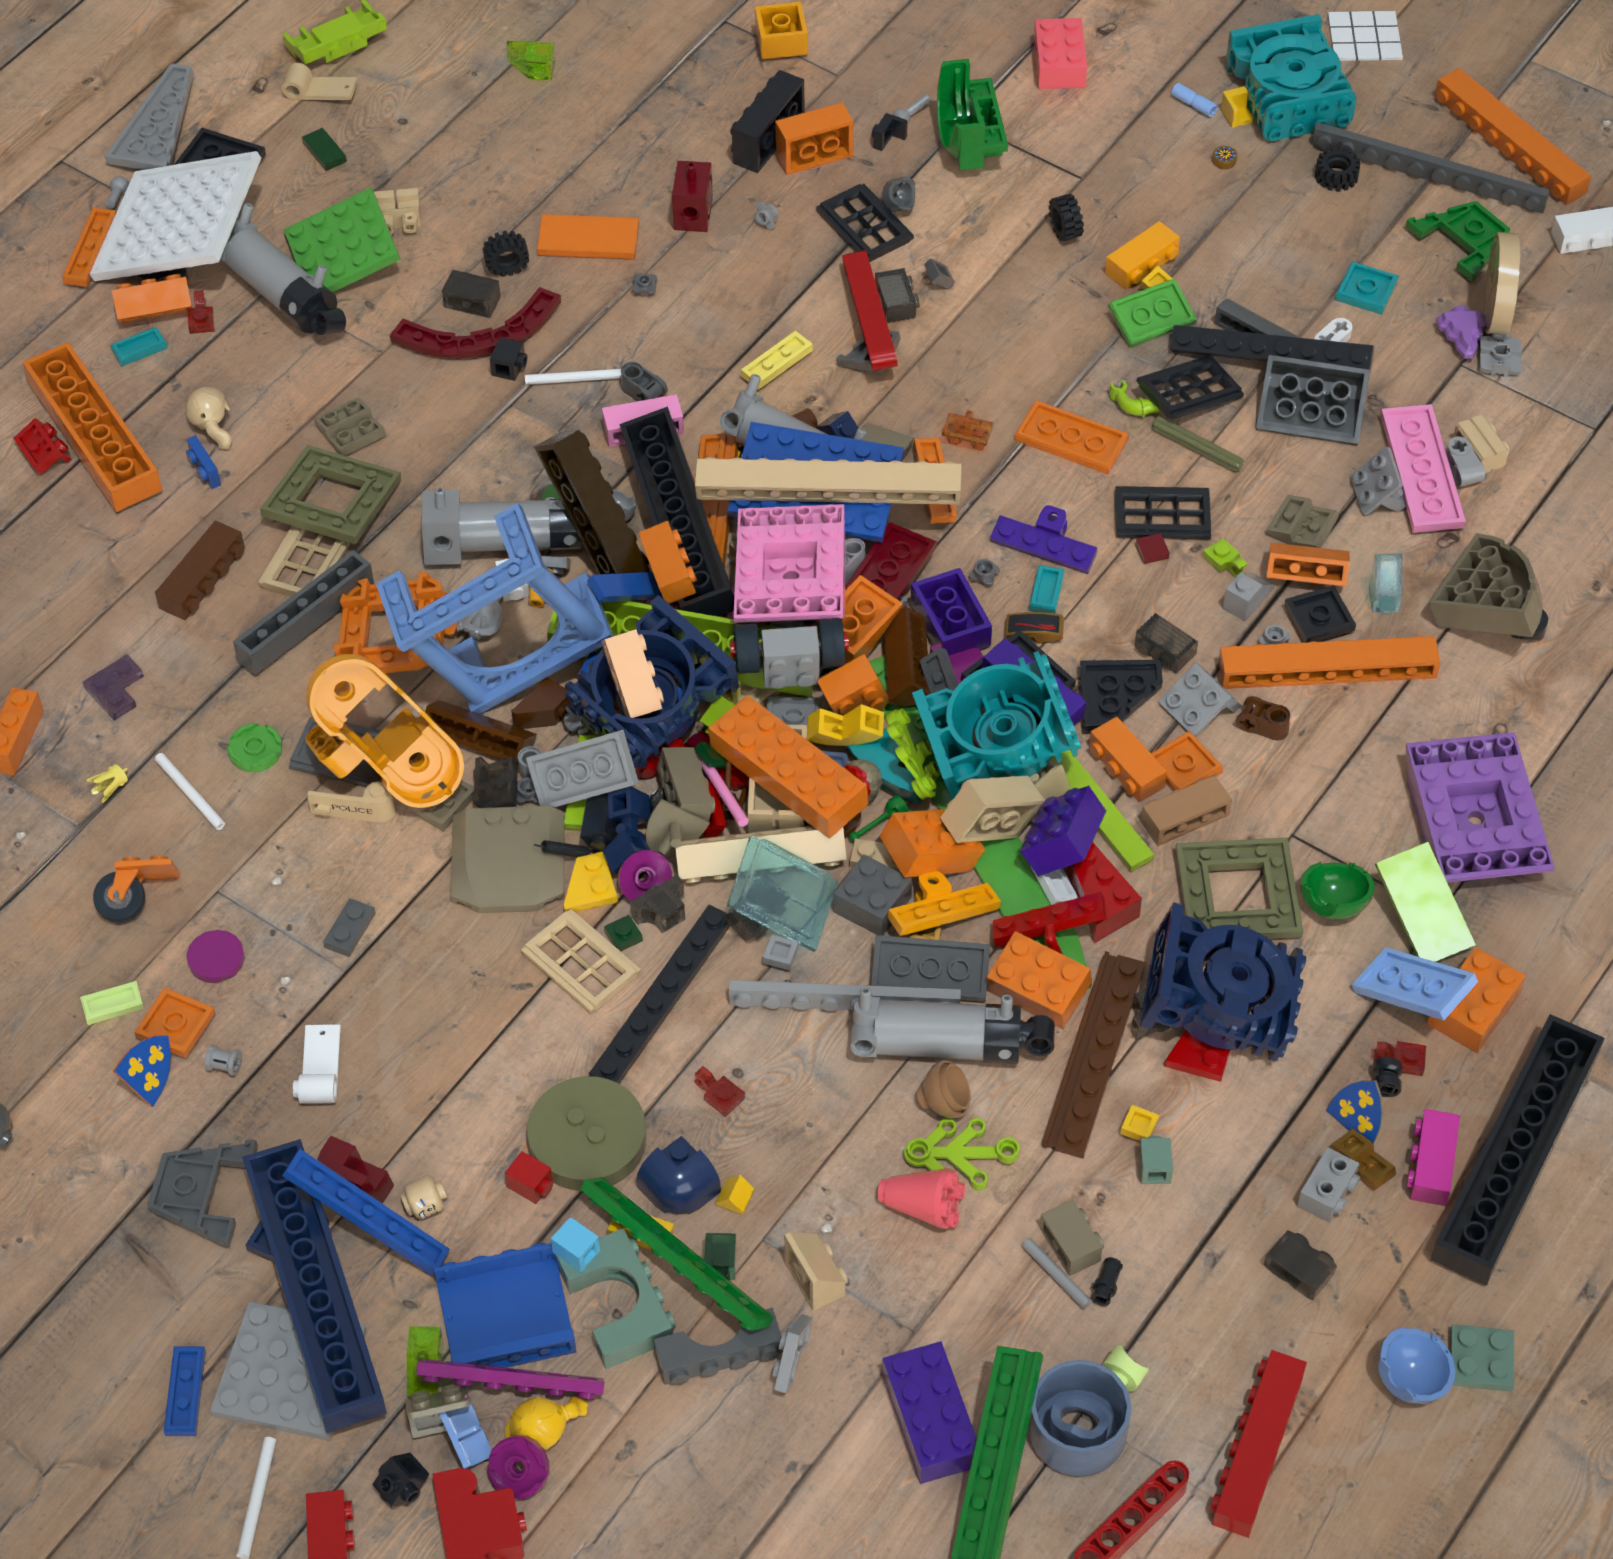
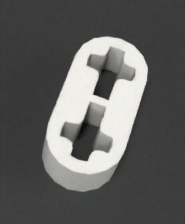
M1336 318L1317 333L1315 339L1347 342L1351 338L1352 323L1345 318Z

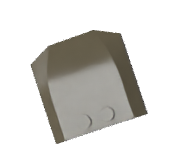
M551 806L469 808L453 815L452 903L457 904L458 901L471 906V910L478 913L538 911L545 908L544 904L556 898L559 901L564 899L565 856L544 853L542 847L534 846V844L541 845L544 840L565 843L564 811Z

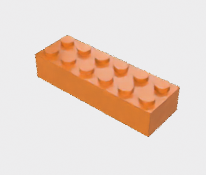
M748 695L708 727L710 745L713 750L829 839L868 805L867 785Z

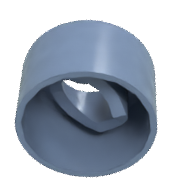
M1067 1361L1049 1369L1038 1381L1029 1421L1030 1440L1040 1459L1052 1469L1070 1476L1094 1475L1114 1464L1123 1452L1127 1441L1131 1415V1400L1127 1388L1114 1372L1103 1365L1091 1361ZM1076 1412L1083 1413L1093 1418L1097 1426L1089 1431L1084 1430L1075 1424L1065 1423L1062 1421V1417Z

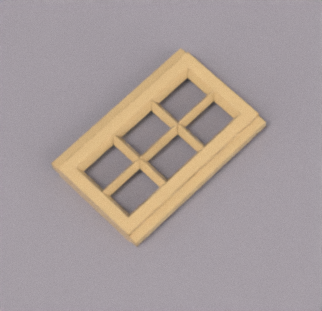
M291 526L258 584L266 590L292 597L302 589L294 586L302 571L315 575L314 580L344 556L351 543L336 539L331 550L318 546L323 537L322 534L317 536L312 545L300 541L306 531L305 529ZM296 546L309 550L301 565L288 561ZM314 551L327 555L319 570L306 566ZM284 566L297 570L290 584L276 581Z
M572 909L565 911L521 949L522 954L590 1013L596 1012L641 973V969ZM565 926H568L582 938L572 948L556 936ZM549 939L554 940L566 951L556 961L540 949ZM585 943L589 944L602 956L592 966L575 953ZM570 956L587 969L576 979L560 966ZM605 961H608L622 973L612 983L596 971ZM590 974H593L606 986L596 997L580 983Z

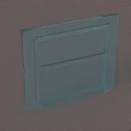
M751 835L738 869L727 907L788 939L798 941L799 945L815 952L826 918L828 917L838 881L833 879L832 875L827 871L767 839L760 840Z

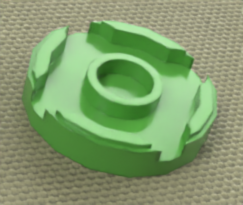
M250 723L241 726L232 733L227 744V752L231 763L238 769L246 772H260L269 769L277 763L282 755L283 745L279 733L273 727L266 724L265 726H259L258 723Z

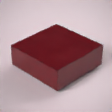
M1161 533L1136 539V546L1144 564L1169 559L1170 552Z

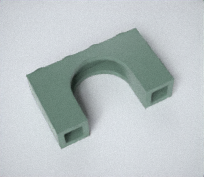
M624 1228L599 1238L600 1252L582 1272H579L557 1256L559 1272L570 1294L602 1281L615 1280L629 1285L638 1295L637 1304L628 1315L592 1330L594 1346L605 1369L654 1350V1339L673 1334L672 1329L676 1328L671 1312H665L661 1305L664 1303L658 1286L652 1287L649 1281L652 1276L645 1261L640 1262L637 1256L640 1252L634 1237L628 1238Z

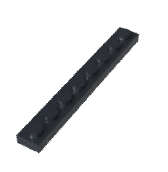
M1174 325L1170 345L1171 352L1264 362H1268L1269 355L1369 369L1370 373L1375 350L1374 345Z
M710 904L706 907L589 1072V1076L609 1079L618 1084L621 1083L732 925V915Z

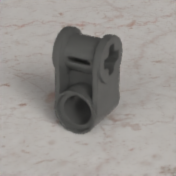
M627 362L621 367L622 391L636 401L658 398L668 392L666 383L639 363Z

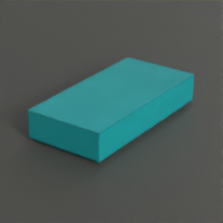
M157 327L110 345L121 367L167 349L166 341Z
M1038 566L1029 611L1056 614L1065 569Z

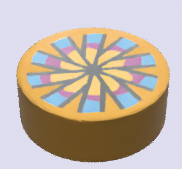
M1219 146L1213 152V163L1219 168L1228 169L1237 162V151L1230 146Z

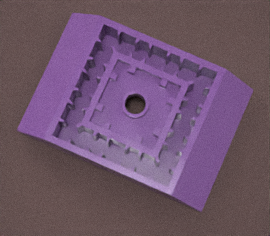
M1515 732L1406 743L1408 787L1424 843H1429L1447 883L1554 871L1555 867ZM1471 817L1479 818L1482 821V823L1476 825L1470 822L1468 819Z

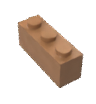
M1214 775L1207 779H1200L1184 789H1176L1161 799L1149 801L1142 808L1141 823L1155 844L1160 846L1229 816L1232 799Z

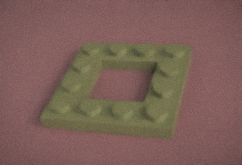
M307 445L260 508L261 516L356 545L401 481V472ZM319 475L361 487L343 513L301 501Z
M1287 837L1176 843L1175 852L1186 916L1202 920L1208 929L1220 925H1237L1252 929L1268 939L1298 938L1303 936V925ZM1263 869L1269 909L1214 911L1208 871Z

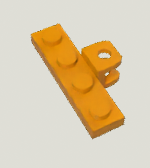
M933 871L919 875L918 885L922 891L916 892V902L889 909L887 918L899 935L903 936L1000 909L1001 900L989 883L951 892L952 885L941 872ZM935 880L937 884H931L928 881Z

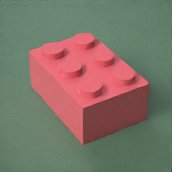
M1082 18L1035 19L1034 47L1038 88H1086L1087 60Z

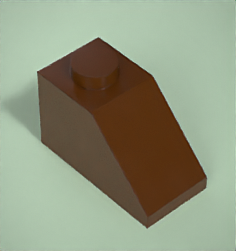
M548 677L544 678L511 711L513 726L522 729L556 726L564 718V715L568 713L565 707L570 702L564 694L566 692L565 688Z

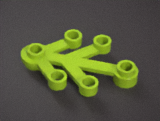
M902 708L900 710L895 709L886 715V720L889 725L887 726V732L899 746L895 749L896 755L915 777L911 781L915 793L923 800L927 797L932 798L935 796L936 789L934 780L941 776V772L935 761L925 766L926 772L923 770L922 764L925 758L933 753L931 744L924 739L916 744V750L907 729L908 723L911 722L909 715Z
M945 1118L940 1121L939 1127L927 1138H915L907 1143L904 1148V1158L910 1165L914 1167L925 1166L930 1171L945 1169L936 1159H947L970 1179V1185L974 1190L980 1191L987 1187L988 1175L985 1171L978 1170L966 1159H998L1004 1164H1011L1019 1158L1020 1145L1014 1138L1005 1137L1000 1139L996 1146H966L973 1138H981L986 1132L985 1121L980 1118H973L970 1120L968 1127L946 1147H935L943 1138L949 1139L956 1134V1122L953 1119ZM950 1126L952 1130L945 1131L943 1127ZM980 1126L982 1129L979 1131H975L972 1129V1127ZM1009 1151L1012 1155H1004L1003 1152ZM921 1152L924 1155L916 1156L914 1153ZM979 1177L982 1178L984 1181L981 1183H977L974 1181V1179Z

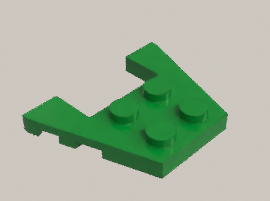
M1477 201L1448 208L1447 212L1440 214L1435 212L1428 213L1425 218L1417 220L1415 217L1409 218L1405 226L1419 239L1440 228L1467 250L1470 255L1458 261L1456 269L1471 282L1476 279L1489 262L1495 233H1510V228Z

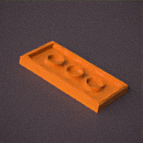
M542 214L537 255L635 259L639 218Z
M1036 400L1016 431L1014 440L1108 475L1128 442L1129 434Z

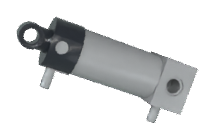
M437 488L432 491H423L424 565L461 564L462 552L507 551L494 516L516 503L523 507L538 550H582V541L560 499L460 502V490Z

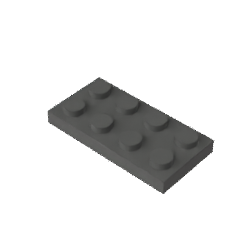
M876 935L871 986L961 989L960 1000L986 1002V977L988 975L990 944Z

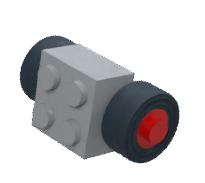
M841 618L820 619L818 622V635L817 626L762 630V642H759L756 624L735 625L734 642H730L731 658H735L737 673L760 672V654H762L764 688L773 687L776 689L786 686L807 687L818 684L819 655L822 668L841 667L845 665V650H849L848 634H844Z

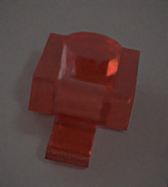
M204 290L194 291L195 308H188L189 333L215 332L213 306L207 307Z
M1380 1041L1377 1042L1373 1061L1380 1057H1393L1401 1061L1402 1073L1423 1076L1426 1046L1397 1041L1394 1048L1391 1044Z
M704 1066L695 1073L697 1079L694 1083L706 1091L704 1101L724 1117H727L745 1099V1092L724 1075L717 1081L713 1074Z

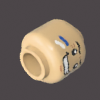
M429 1175L406 1184L404 1188L405 1193L401 1194L408 1215H414L419 1220L441 1212L444 1208L443 1199L448 1197L442 1181L435 1182Z

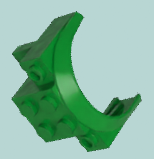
M969 59L943 61L937 88V122L942 146L958 162L960 171L983 168L984 158L1003 156V152H1008V141L992 78L970 80Z

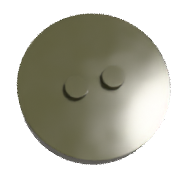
M577 1077L553 1086L535 1103L527 1124V1137L531 1156L551 1167L554 1184L575 1191H581L580 1188L585 1179L603 1177L612 1185L622 1181L637 1167L646 1147L645 1117L638 1100L622 1085L601 1077Z

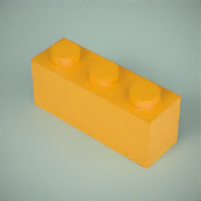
M1158 221L1106 257L1105 274L1127 290L1132 285L1138 284L1157 266H1162L1178 255L1180 236Z

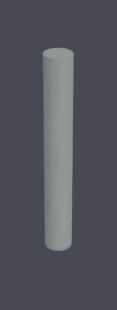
M1031 1238L1023 1242L1022 1247L1083 1309H1086L1091 1304L1092 1300Z

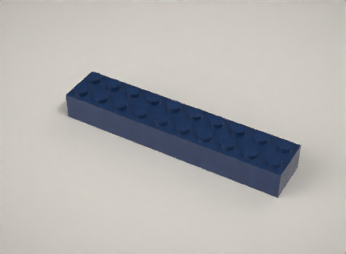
M301 1139L243 1156L242 1158L326 1433L385 1415L387 1412L322 1204L319 1200L282 1176L295 1153L299 1149L304 1151Z

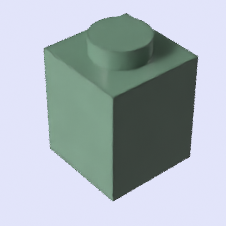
M1150 1136L1140 1139L1139 1164L1141 1184H1171L1173 1173L1171 1138Z

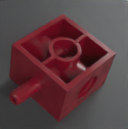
M677 161L672 192L674 230L708 232L713 201L712 163Z

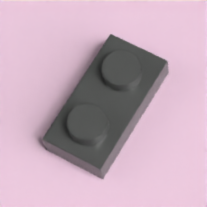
M939 647L919 660L930 694L945 688L954 691L958 686L946 649Z
M349 898L324 939V948L350 957L375 916V907Z

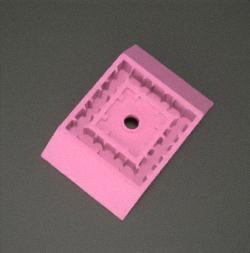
M844 504L738 509L734 623L845 619L846 537Z

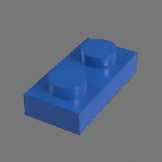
M197 436L187 438L189 450H186V455L191 465L196 464V470L201 481H207L211 489L221 486L218 469Z

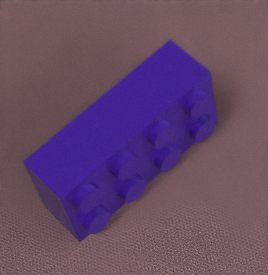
M942 1341L882 1358V1376L920 1484L970 1470L977 1438Z

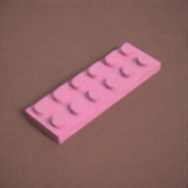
M1432 404L1382 409L1380 416L1389 448H1391L1403 484L1401 489L1412 532L1464 528L1466 520Z

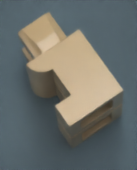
M418 188L396 190L398 208H396L394 190L374 192L391 234L394 232V228H403L406 233H415L417 231V226H421Z

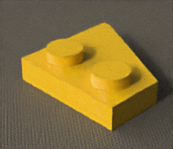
M598 852L577 857L563 905L564 912L570 909L574 912L617 903L616 890L604 853Z

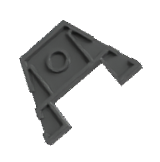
M245 1140V1144L233 1146L230 1143L219 1144L218 1148L201 1150L200 1147L163 1153L147 1204L149 1211L229 1248L236 1226L235 1219L207 1215L221 1165L245 1168L242 1157L256 1153L257 1141Z

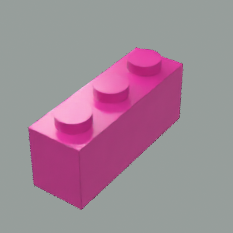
M1425 1109L1422 1119H1416L1414 1136L1419 1137L1418 1145L1413 1144L1410 1162H1415V1169H1409L1406 1187L1412 1188L1410 1200L1441 1206L1447 1205L1451 1191L1460 1115Z

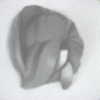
M498 600L458 621L457 631H465L469 637H473L477 641L481 640L482 636H490L496 633L503 620V609Z

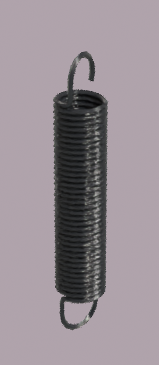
M548 840L542 841L541 845L534 844V846L542 847L544 853L570 857H582L590 855V851L593 852L587 846Z

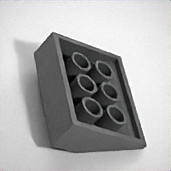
M1269 355L1256 430L1358 445L1370 370Z

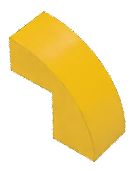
M862 704L844 716L819 708L808 715L807 740L834 746H851L873 742L883 737L884 712Z

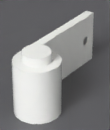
M305 1025L303 1073L299 1075L298 1080L293 1082V1097L298 1098L300 1104L336 1103L341 1025Z

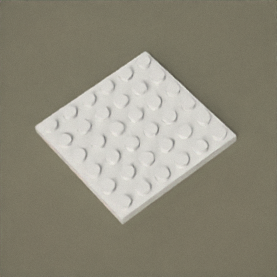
M254 151L135 171L89 275L94 281L218 263L261 161L258 152Z

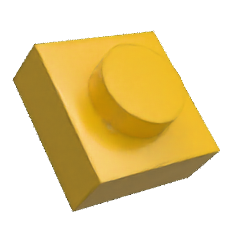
M1157 266L1141 281L1140 286L1143 289H1147L1173 278Z
M1131 1105L1121 1127L1120 1134L1138 1141L1141 1138L1150 1137L1157 1126L1159 1115Z

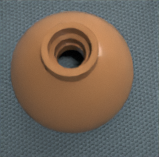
M943 1060L934 1064L926 1074L923 1086L917 1090L920 1105L926 1110L931 1108L940 1116L951 1119L959 1118L968 1111L971 1101L968 1081L962 1070L951 1061Z

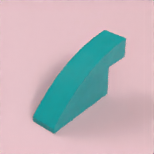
M883 729V737L873 742L846 746L855 760L866 759L877 765V769H880L882 773V787L899 795L901 798L919 804L921 798L915 793L911 784L915 777L906 769L905 764L896 755L895 749L899 746L890 737L887 730Z

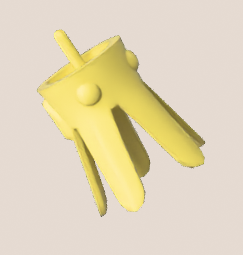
M114 764L106 772L86 779L87 782L93 781L97 783L91 790V794L95 795L104 790V797L102 799V803H104L117 787L123 786L128 781L125 774L127 768L122 770L118 765Z

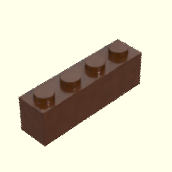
M215 520L155 591L159 609L183 620H186L191 613L195 612L204 597L212 592L218 580L227 574L232 563L243 554L245 545L241 531Z

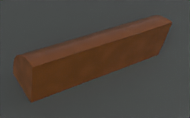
M904 606L888 626L884 636L889 702L901 706L916 705L912 692L923 689L925 696L930 694L919 661L928 655L925 617Z
M441 700L426 706L425 712L430 715L435 723L455 743L519 765L518 753L524 747L533 746L536 740V733Z

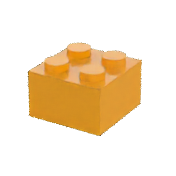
M801 2L755 6V29L762 59L808 54V32Z

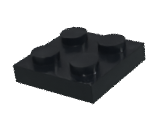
M1334 585L1285 599L1284 606L1304 643L1318 642L1355 631L1356 623Z

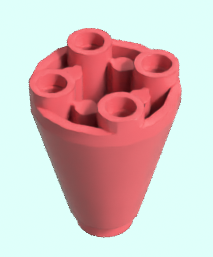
M945 1168L891 1176L880 1181L878 1187V1200L880 1203H885L890 1208L941 1229L956 1228L958 1225L959 1212L957 1209L959 1200H962L965 1195V1183L959 1182L958 1174L954 1169Z

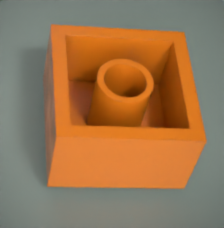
M865 654L817 680L834 713L842 716L861 704L880 711L887 704L891 703L889 702L886 690Z

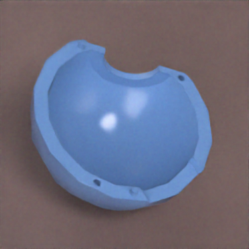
M1403 1326L1392 1331L1383 1341L1377 1361L1378 1372L1387 1389L1395 1397L1408 1403L1427 1404L1445 1396L1451 1389L1456 1374L1454 1360L1447 1346L1439 1337L1433 1333L1429 1334L1419 1329L1404 1328Z

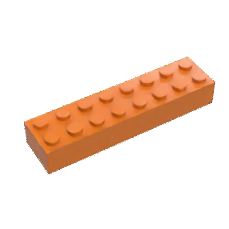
M69 342L22 362L28 384L115 512L163 491L158 470Z

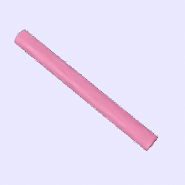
M696 753L697 758L701 760L702 769L740 827L746 826L749 822L747 816L715 767H708Z

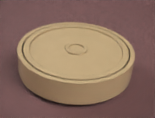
M1496 232L1492 241L1484 302V315H1486L1485 332L1487 334L1508 335L1512 326L1520 269V240L1517 233Z

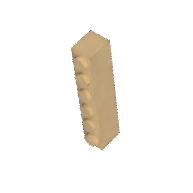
M811 825L683 840L681 846L675 848L679 880L684 879L686 883L701 881V877L712 876V879H725L731 873L740 872V876H751L757 874V870L768 869L769 873L784 871V867L796 866V869H809L815 863H823L824 866L839 865L841 860H847L843 827L830 839Z

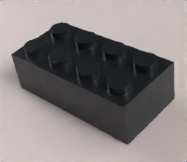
M779 70L773 78L771 77L762 92L757 93L753 103L745 108L741 118L737 122L735 121L731 127L733 164L759 173L776 151L775 121L805 113L803 78Z

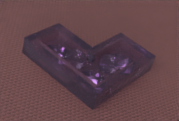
M126 654L82 683L84 689L115 721L137 707L135 700L125 688L143 678L144 675L142 669Z

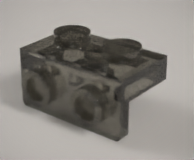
M512 756L488 764L482 757L476 758L473 771L475 779L474 791L472 793L474 804L479 808L516 807L518 762Z

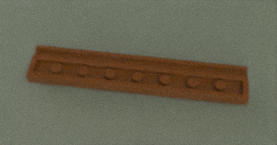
M1105 951L1043 1139V1148L1051 1147L1057 1152L1084 1159L1145 969L1144 961L1117 955V957L1109 955V952Z

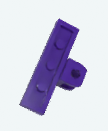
M1050 505L1042 509L1037 519L1036 527L999 515L990 536V540L993 543L1089 574L1098 552L1095 546L1065 537L1067 531L1066 512L1063 509Z

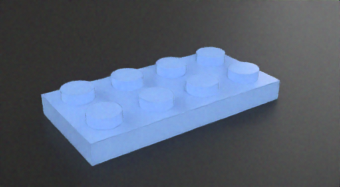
M1385 947L1351 985L1357 994L1444 1021L1478 983L1475 973Z

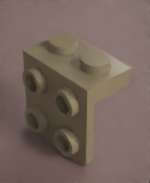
M451 1384L442 1387L441 1392L429 1394V1391H419L411 1394V1398L405 1399L412 1439L447 1431L439 1413L470 1406L467 1387Z

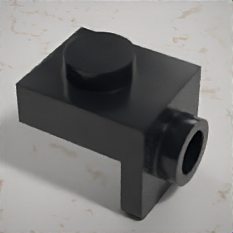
M886 113L879 124H875L872 129L873 148L883 151L892 136L905 140L907 138L908 121Z

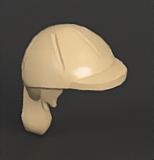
M200 387L194 390L186 402L188 420L199 429L206 430L208 436L218 443L219 449L229 450L232 442L231 436L227 431L218 426V423L225 414V408L230 411L225 395L214 387Z

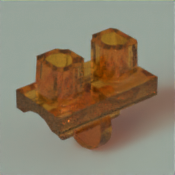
M967 410L965 416L949 413L946 424L942 429V436L947 437L948 443L957 445L962 441L971 443L973 449L983 450L991 435L993 422L973 418V411Z

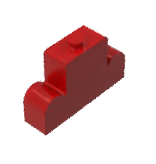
M457 1468L432 1474L447 1559H522L525 1556L521 1532L527 1531L524 1512L517 1513L513 1489L504 1488L480 1493L475 1474L466 1468Z

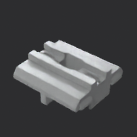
M1493 334V336L1480 337V370L1484 373H1491V376H1495L1496 373L1503 374V377H1508V374H1520L1521 339L1509 338L1510 334Z

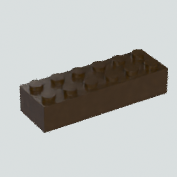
M580 430L559 432L534 446L598 575L651 572L648 567V558L640 551L636 543V534L628 527L624 519V510L616 503L612 495V486L604 479L598 459L592 456L588 448L590 444L585 434L581 433Z

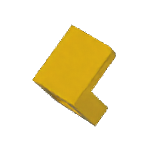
M1245 86L1223 91L1221 110L1232 128L1253 122V116L1247 108L1248 90Z

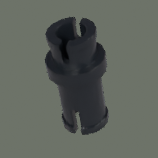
M1108 1257L1104 1260L1100 1276L1094 1281L1092 1287L1094 1292L1091 1299H1094L1093 1302L1101 1306H1108L1111 1302V1297L1116 1295V1283L1123 1268L1121 1261L1113 1257Z

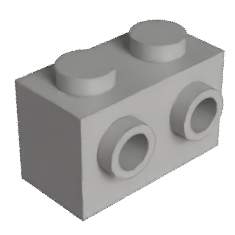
M1327 1147L1301 1190L1297 1207L1330 1223L1335 1213L1338 1215L1342 1213L1347 1203L1345 1198L1347 1192L1353 1193L1361 1178L1357 1175L1360 1163Z

